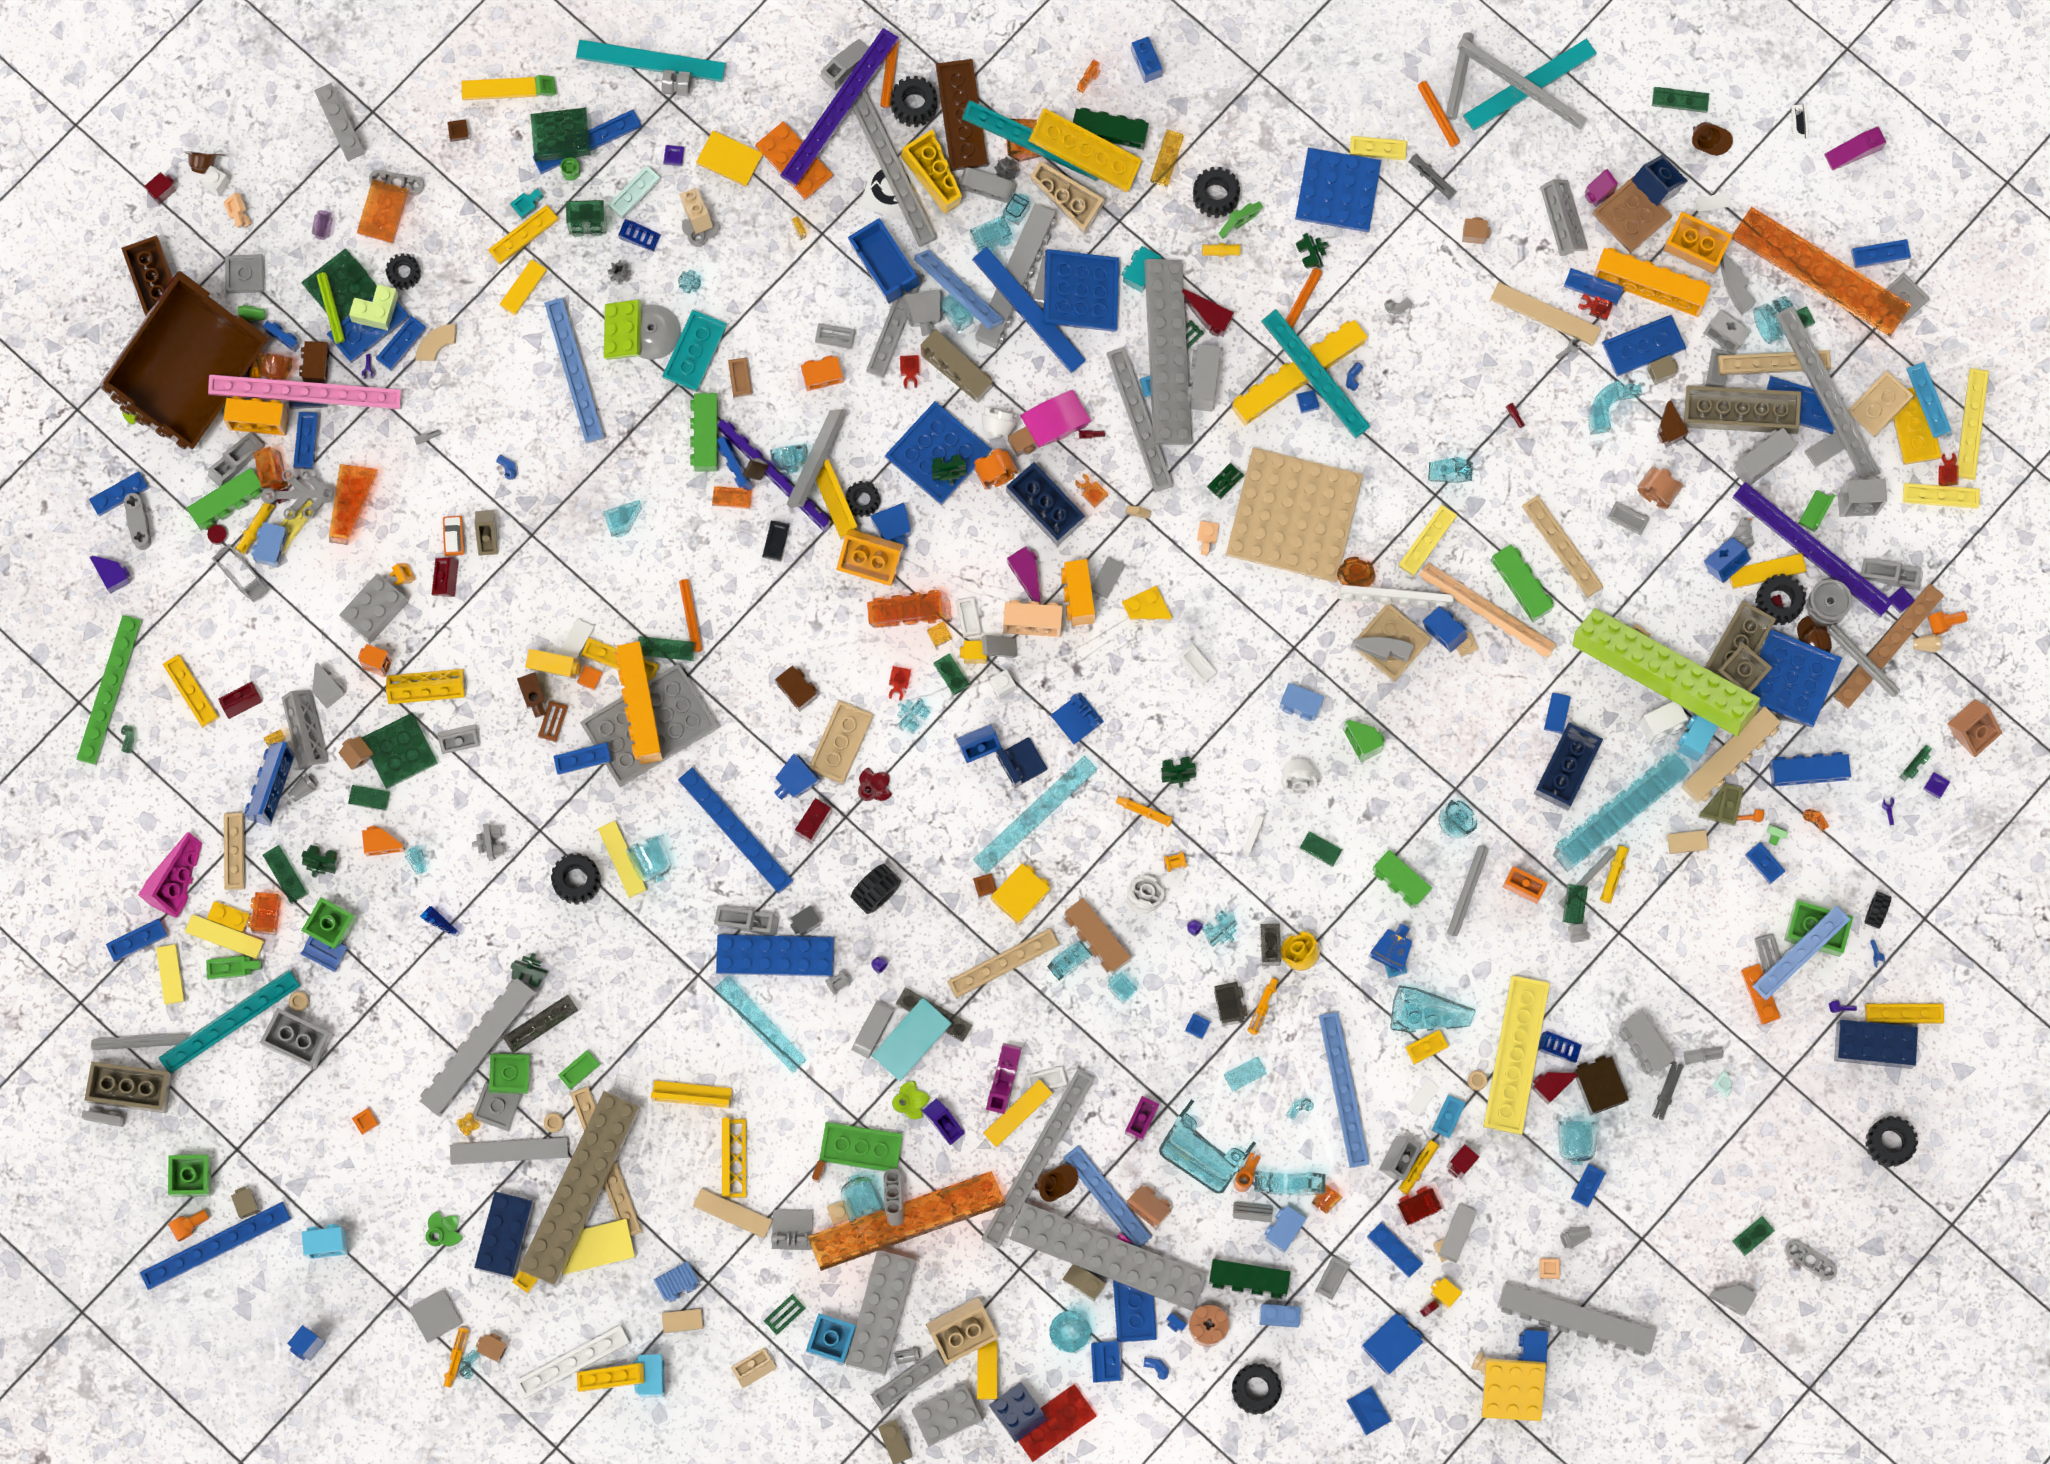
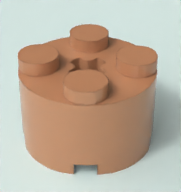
M1651 467L1637 486V490L1650 503L1653 500L1657 502V507L1668 509L1681 491L1683 484L1674 480L1671 477V472L1667 469L1662 468L1658 470L1655 467Z
M1214 1305L1198 1307L1192 1313L1189 1321V1332L1192 1339L1203 1347H1213L1221 1343L1225 1339L1229 1328L1226 1313ZM1211 1322V1325L1214 1327H1211L1210 1330H1206V1326L1203 1324Z

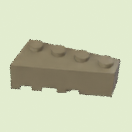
M936 328L920 345L921 356L977 403L993 387L991 376L986 372H982L972 360H969Z

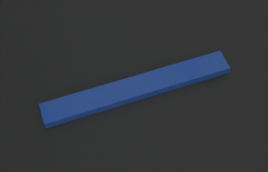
M985 247L972 259L1070 373L1086 361L1056 325L1043 324V310L988 247Z
M281 1202L141 1271V1277L147 1289L151 1290L292 1219L284 1202Z

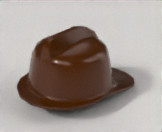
M1703 122L1693 126L1692 144L1698 150L1718 156L1728 152L1733 144V137L1728 130L1710 122Z
M184 152L188 154V164L191 170L200 174H205L210 166H214L217 156H226L225 154Z
M1809 616L1802 618L1797 626L1799 640L1830 653L1832 642L1827 632V626L1815 623Z
M1067 1164L1053 1170H1046L1039 1175L1037 1184L1034 1185L1035 1189L1039 1191L1043 1200L1053 1202L1075 1188L1078 1181V1172L1073 1166Z

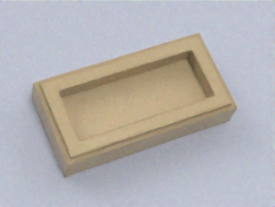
M1706 830L1667 835L1669 854L1708 850Z
M701 1309L662 1313L664 1333L703 1329Z

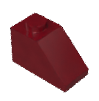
M1547 1072L1544 1076L1540 1074L1533 1080L1535 1085L1531 1089L1549 1105L1578 1075L1576 1073Z

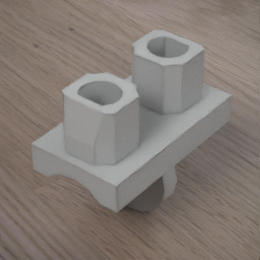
M489 823L483 824L485 840L482 839V834H476L477 841L472 842V847H478V853L481 854L484 853V846H486L487 858L489 861H495L494 857L504 855L503 844L493 845L492 839L502 837V831L500 826H490Z

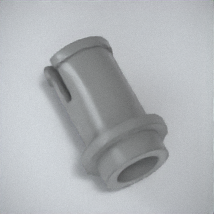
M912 1347L911 1350L894 1353L897 1365L913 1361L917 1363L920 1360L918 1348L914 1349Z

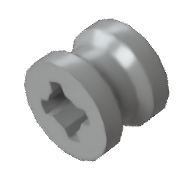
M1586 923L1568 927V931L1571 932V943L1590 939L1586 932L1588 928Z

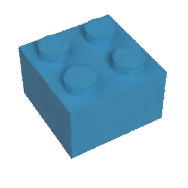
M818 1313L806 1353L844 1365L856 1325Z

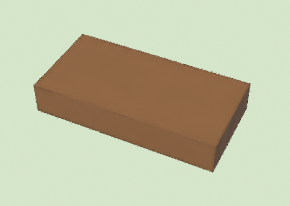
M747 357L728 360L733 398L752 395Z

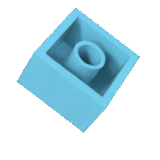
M1693 714L1686 726L1688 732L1684 731L1677 743L1680 746L1677 752L1698 762L1718 726L1699 715Z
M338 1224L326 1225V1229H318L315 1226L306 1228L307 1231H301L303 1254L308 1259L348 1255L346 1231L338 1226Z
M638 1355V1360H634V1364L644 1363V1383L634 1385L635 1392L641 1398L665 1397L663 1355Z

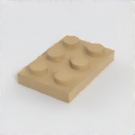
M1886 371L1848 411L1875 438L1915 396Z

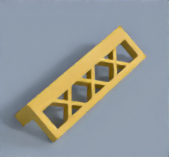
M829 459L824 461V465L821 467L815 481L841 540L845 538L849 529L858 531V527Z
M463 669L387 675L386 694L388 704L465 698ZM459 676V678L450 679V677Z
M654 1081L651 1099L658 1102L730 1109L732 1088Z
M722 1118L723 1198H746V1119ZM731 1124H742V1132L737 1137L731 1133ZM736 1141L742 1146V1151L737 1156L731 1152V1146ZM736 1160L742 1165V1171L737 1176L731 1172V1165ZM736 1180L742 1185V1193H731V1185Z

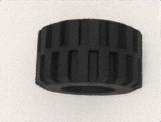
M907 76L905 81L903 79L899 80V85L895 84L894 90L891 92V110L896 120L899 118V123L903 124L905 122L908 127L911 124H914V127H918V124L924 126L926 125V120L928 122L932 120V116H935L937 109V94L935 87H932V83L930 81L926 83L925 78L921 77L920 80L918 76H914L913 79ZM909 95H919L925 100L921 107L915 109L907 107L903 101Z
M1210 167V171L1205 169L1203 174L1197 176L1193 187V202H1195L1197 209L1200 208V213L1204 214L1206 212L1207 217L1215 215V218H1219V215L1225 217L1227 212L1229 214L1233 212V208L1237 207L1240 195L1238 179L1235 180L1236 175L1234 173L1230 175V170L1228 169L1223 171L1222 167H1218L1216 170L1214 167ZM1219 185L1227 191V196L1220 200H1214L1206 194L1205 190L1210 186Z
M1776 574L1771 578H1767L1756 594V608L1776 618L1773 625L1778 623L1785 625L1786 622L1788 624L1793 622L1800 615L1806 604V592H1803V585L1799 586L1798 583L1800 581L1798 579L1792 580L1793 576L1791 575L1785 577V574H1780V576ZM1774 591L1785 592L1791 600V606L1788 608L1775 606L1771 601V593Z
M570 853L568 857H565V855L561 857L562 860L560 862L557 861L555 863L556 866L552 868L551 875L552 886L560 899L565 900L569 904L573 902L575 905H579V902L587 903L586 900L589 898L592 900L594 898L593 895L598 893V887L601 885V876L595 862L586 855L582 856L581 853H577V855ZM574 869H581L587 874L586 883L577 889L567 887L565 877L568 872Z
M886 864L879 865L857 884L850 897L866 914L873 913L897 891L901 884V879Z
M1884 1117L1870 1127L1869 1133L1866 1134L1865 1139H1867V1142H1865V1146L1869 1149L1867 1153L1868 1155L1871 1154L1873 1156L1871 1159L1873 1161L1877 1160L1881 1166L1897 1167L1904 1164L1913 1157L1912 1155L1917 1150V1132L1914 1133L1913 1129L1915 1128L1913 1125L1909 1126V1121L1906 1119L1904 1121L1901 1120L1902 1117ZM1893 1131L1899 1135L1902 1141L1900 1151L1894 1153L1884 1148L1881 1140L1884 1132Z
M1253 1363L1252 1365L1245 1366L1237 1373L1232 1382L1231 1392L1234 1402L1244 1412L1252 1413L1253 1415L1264 1414L1270 1411L1281 1397L1282 1383L1278 1378L1279 1375L1271 1367L1265 1366V1364ZM1254 1377L1263 1379L1268 1385L1267 1396L1259 1401L1250 1399L1245 1392L1247 1381Z

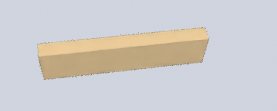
M243 812L224 813L225 890L245 889Z
M700 1189L693 1204L694 1208L764 1239L772 1223L771 1219L704 1189Z

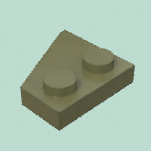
M1724 784L1699 814L1698 818L1735 826L1744 788Z

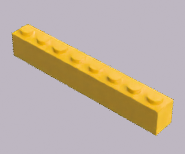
M1355 319L1351 322L1346 321L1337 332L1334 333L1332 331L1324 337L1325 340L1321 343L1316 342L1310 346V352L1325 370L1367 342L1368 336ZM1294 362L1290 364L1285 363L1279 368V372L1266 376L1263 383L1253 385L1244 396L1242 394L1237 396L1233 400L1232 410L1244 426H1246L1306 385L1309 381Z

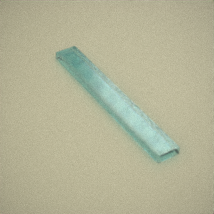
M1084 755L983 849L973 861L987 874L1098 769Z

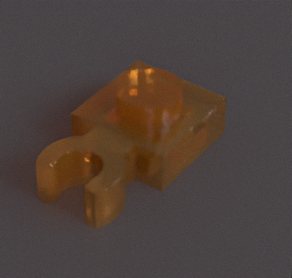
M1093 59L1088 66L1083 78L1077 84L1079 92L1084 93L1088 84L1093 79L1096 80L1101 72L1098 61Z
M1083 474L1082 478L1086 482L1080 484L1076 480L1075 485L1077 488L1084 490L1082 496L1095 509L1108 497V493L1096 481L1091 484L1089 477Z

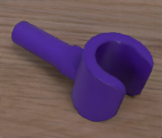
M366 354V366L362 371L364 379L365 373L368 371L371 372V379L374 377V372L371 370V354Z
M1892 797L1890 798L1891 805H1887L1885 799L1882 802V808L1888 814L1890 826L1894 825L1892 808L1895 802Z
M1839 1000L1829 1003L1832 1013L1857 1011V1006H1841Z

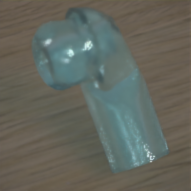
M474 1349L460 1361L459 1373L466 1380L473 1376L471 1364L480 1357Z

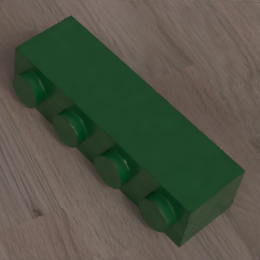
M1076 108L1073 119L1074 124L1112 144L1144 150L1149 123L1143 119L1132 120L1127 119L1124 115L1112 116L1104 111L1092 112L1088 108Z
M1213 1259L1208 1284L1212 1285L1214 1289L1224 1290V1287L1232 1288L1233 1292L1243 1293L1244 1290L1251 1291L1252 1295L1263 1296V1293L1271 1294V1298L1282 1299V1296L1286 1297L1288 1293L1291 1271Z

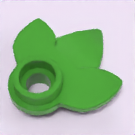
M438 1211L434 1212L428 1219L429 1230L426 1232L428 1244L434 1247L441 1244L448 1247L458 1244L463 1238L459 1233L455 1232L459 1223L458 1216L442 1218ZM433 1234H439V1239L433 1240Z

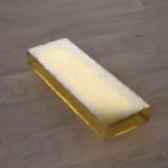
M1166 130L1150 179L1151 183L1168 187L1184 134Z

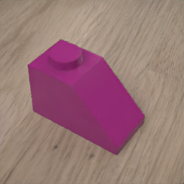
M1608 169L1595 178L1586 187L1584 192L1586 200L1595 207L1607 200L1615 193L1618 182Z

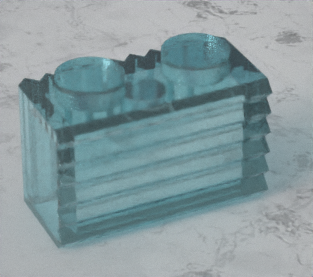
M1004 215L969 230V235L978 253L985 247H988L992 252L995 247L999 245L1001 247L1007 246L1013 240V234Z

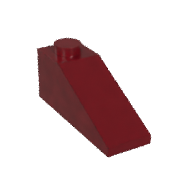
M1183 288L1184 302L1204 327L1209 330V333L1217 337L1219 335L1224 337L1234 317V312Z

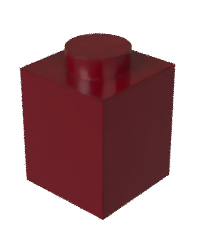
M162 172L158 173L144 185L147 193L159 205L176 191L173 185L175 183L168 174L165 176Z

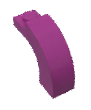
M1003 1043L986 1110L1005 1114L1022 1047Z

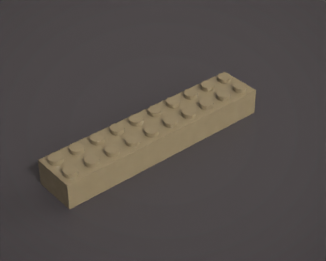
M603 1091L519 1267L521 1272L555 1288L557 1287L640 1112L639 1106Z

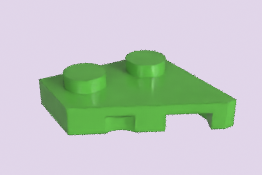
M1258 201L1254 204H1247L1240 211L1238 209L1233 211L1229 215V220L1218 234L1224 239L1232 228L1235 227L1237 230L1255 218L1262 210L1263 205Z

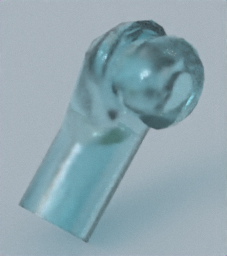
M1309 1098L1295 1100L1286 1116L1294 1120L1299 1111L1313 1110L1314 1103Z

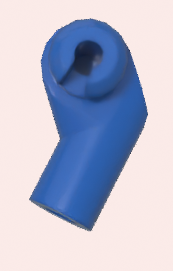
M1358 362L1352 366L1347 374L1346 387L1352 391H1356L1359 383L1355 381V378L1363 369V366Z
M1144 1357L1143 1367L1154 1368L1158 1373L1157 1377L1161 1380L1168 1378L1169 1368L1161 1359Z

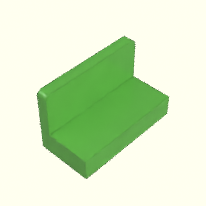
M1816 490L1798 524L1815 533L1835 495L1832 493L1829 497Z

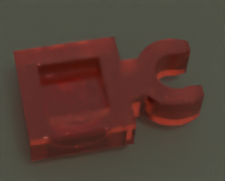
M1583 294L1581 299L1585 300L1587 304L1579 303L1578 308L1580 310L1589 309L1590 316L1607 321L1614 302L1597 296L1593 301L1588 295Z
M919 355L900 356L901 376H906L903 381L905 389H907L909 381L914 383V388L918 386V381L914 376L920 375Z
M1952 453L1950 460H1946V455L1942 454L1941 459L1944 466H1939V486L1959 485V466L1955 465L1957 462L1955 453Z
M892 666L889 686H892L893 689L889 692V699L892 700V695L898 693L900 695L899 701L903 700L902 689H908L911 669Z

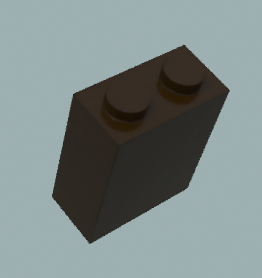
M1606 1055L1595 1059V1063L1589 1065L1588 1062L1577 1065V1069L1573 1073L1578 1075L1576 1081L1590 1116L1629 1101L1612 1056L1606 1058Z

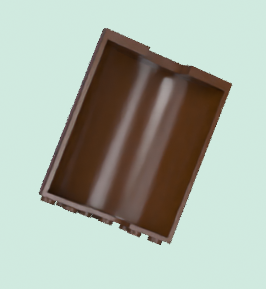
M178 271L100 383V387L114 403L120 405L119 409L123 413L133 415L135 417L134 421L138 424L152 428L156 434L176 442V445L184 450L186 448L193 450L225 404L226 398L230 397L208 395L209 375L243 377L269 340V337L241 316L231 314L210 298V293L182 271Z

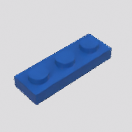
M1907 239L1858 247L1851 250L1855 268L1911 258Z
M1570 268L1564 284L1565 288L1617 306L1624 288Z
M411 316L379 353L376 360L392 371L426 331L427 327Z
M298 412L293 464L295 469L313 470L318 413Z
M722 436L717 440L720 445L718 450L723 457H726L728 469L734 472L736 484L739 488L742 487L747 491L751 490L754 486L750 478L743 476L745 468L732 443Z
M138 471L91 497L89 501L100 517L123 504L127 494L136 493L139 495L149 488Z
M607 742L553 756L557 775L613 762L610 745Z
M158 918L107 943L106 946L113 961L117 962L168 936Z
M1382 1222L1367 1236L1408 1278L1423 1265Z

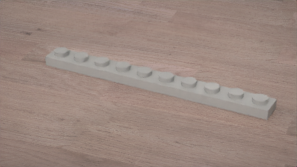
M864 89L852 106V109L918 246L921 247L936 240V236Z
M1791 306L1779 312L1775 317L1859 477L1862 480L1877 476L1881 472L1794 307Z
M1077 1069L981 1240L999 1249L1019 1214L1023 1203L1027 1200L1039 1175L1044 1170L1091 1087L1094 1078Z

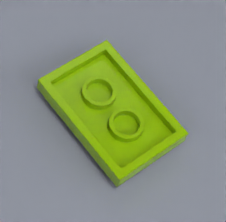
M637 299L605 304L604 359L612 360L640 356L642 301Z

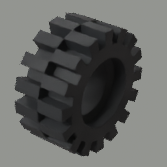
M401 253V256H398V254L394 255L395 258L391 257L389 259L390 262L386 264L387 268H385L390 284H393L395 288L399 287L400 290H403V288L407 290L409 286L413 288L415 286L414 283H418V278L421 277L418 262L410 254H407V256L404 253ZM399 266H408L410 274L405 278L398 277L396 270Z
M859 481L857 484L856 482L853 483V486H850L848 491H846V501L851 513L853 512L855 516L860 515V517L866 515V517H869L871 513L874 514L875 510L879 508L880 496L874 484H869L868 481H865V483ZM859 493H867L870 496V501L867 505L861 506L856 503L855 498Z
M1876 891L1869 905L1864 921L1865 924L1878 929L1881 928L1890 907L1891 896Z

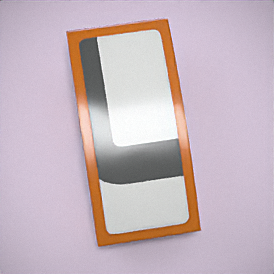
M462 516L443 517L445 556L464 555Z

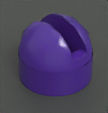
M1191 920L1187 924L1188 932L1194 937L1203 928V923L1198 920Z
M876 957L871 962L873 970L878 974L882 973L888 965V961L882 957Z

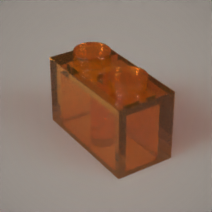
M271 446L253 452L261 487L264 489L272 488L275 491L288 487V482L283 481L281 478L282 472L285 471L281 452Z
M255 892V897L251 898L250 905L253 913L248 919V928H251L250 930L253 933L277 934L281 903L279 894Z

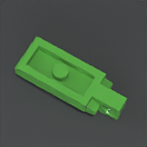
M245 956L206 960L207 979L214 980L252 975L251 971L262 970L260 960L251 961V957Z

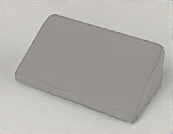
M475 724L438 732L442 754L480 746Z

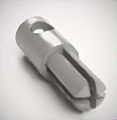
M437 429L415 436L414 440L416 445L441 435V433Z

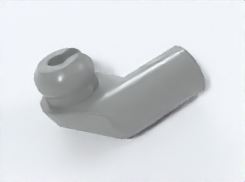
M1408 297L1400 303H1395L1391 299L1386 300L1384 303L1385 310L1393 314H1401L1413 305Z

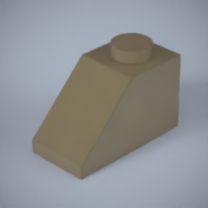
M475 511L474 523L478 555L498 554L495 511Z
M1073 1264L1062 1279L1093 1302L1096 1301L1106 1286L1104 1282L1090 1272Z
M896 1419L878 1427L893 1464H898L912 1458Z

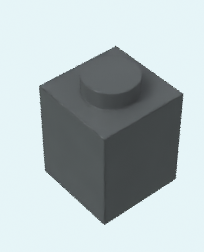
M811 906L790 918L792 922L790 927L795 934L799 933L802 937L821 925Z

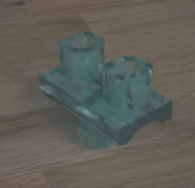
M921 698L918 699L911 709L909 708L913 703L909 700L905 705L902 703L897 705L900 709L897 716L902 718L898 723L900 730L904 731L905 729L914 734L919 728V724L913 720L915 716L918 715L923 720H926L931 714V711L925 706V702Z
M1221 910L1215 917L1219 923L1217 926L1213 927L1210 923H1207L1202 928L1208 943L1212 947L1219 941L1223 944L1226 940L1231 943L1235 940L1232 936L1236 932L1234 927L1238 925L1235 916L1232 913L1227 914Z

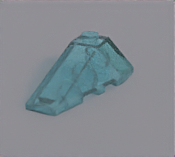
M1399 985L1393 999L1390 1029L1410 1033L1416 1032V1029L1427 1028V1031H1431L1436 1027H1445L1446 1029L1470 1027L1476 1010L1418 988Z

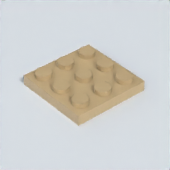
M1390 604L1385 605L1356 639L1384 637L1411 643L1414 647L1407 663L1392 656H1389L1387 662H1384L1361 651H1356L1393 682H1396L1432 638Z

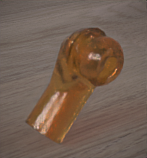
M1808 809L1803 813V819L1808 822L1817 823L1821 831L1830 827L1820 811Z

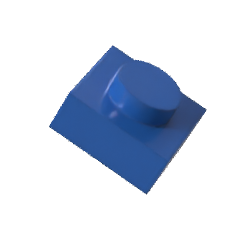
M1315 390L1296 394L1301 414L1319 409Z
M1193 1013L1184 1032L1202 1040L1211 1022Z
M1172 1313L1166 1319L1168 1322L1167 1326L1174 1332L1180 1331L1182 1333L1187 1324Z

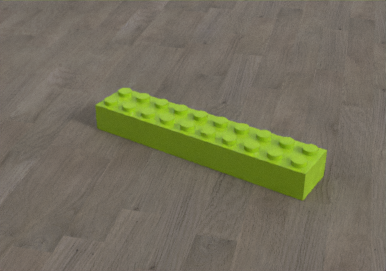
M1596 608L1592 610L1575 631L1573 647L1737 737L1757 713L1760 702L1759 697Z

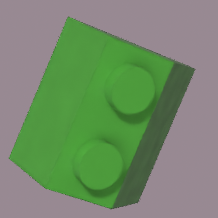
M1351 720L1345 722L1343 731L1361 763L1382 752L1385 739L1380 731L1377 732L1375 727Z
M320 897L301 931L336 949L349 935L358 918Z

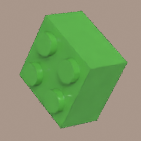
M168 1155V1195L171 1197H211L212 1157L209 1155Z

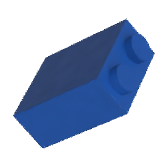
M1396 1313L1361 1346L1387 1376L1423 1343L1421 1340L1423 1336L1416 1329L1412 1330L1407 1325L1409 1321L1402 1314L1399 1316Z

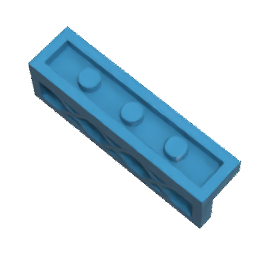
M1925 362L1907 368V373L1933 438L1935 439L1945 434L1947 437L1951 436L1952 430Z

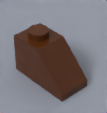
M1671 400L1667 402L1657 431L1659 441L1662 444L1664 443L1666 448L1685 439L1689 433Z

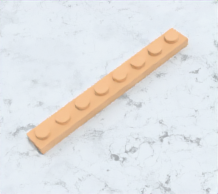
M1429 562L1421 571L1419 576L1427 583L1438 587L1445 594L1453 595V598L1458 603L1466 605L1474 613L1486 618L1491 624L1499 626L1507 634L1519 639L1524 645L1535 649L1538 654L1548 658L1557 644Z

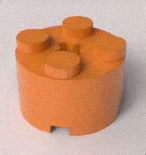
M1001 448L993 450L990 456L986 458L981 457L974 462L976 465L974 469L985 490H989L991 485H994L995 488L1012 480L1014 473L1018 474V470L1009 452L1002 451Z

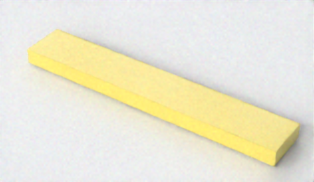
M1969 369L1956 478L1975 480L1989 375V371Z

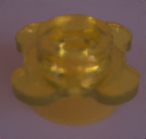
M467 1113L464 1118L458 1119L456 1122L460 1131L465 1136H469L473 1130L479 1129L480 1126L474 1120L472 1113Z

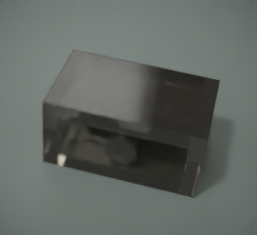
M1260 924L1261 966H1280V924Z
M1237 982L1214 986L1213 990L1221 1027L1243 1023L1248 1013L1246 1005H1242L1241 998L1244 997L1242 986H1238Z

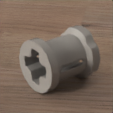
M839 971V974L831 980H825L833 995H836L837 991L843 987L851 985L842 971Z

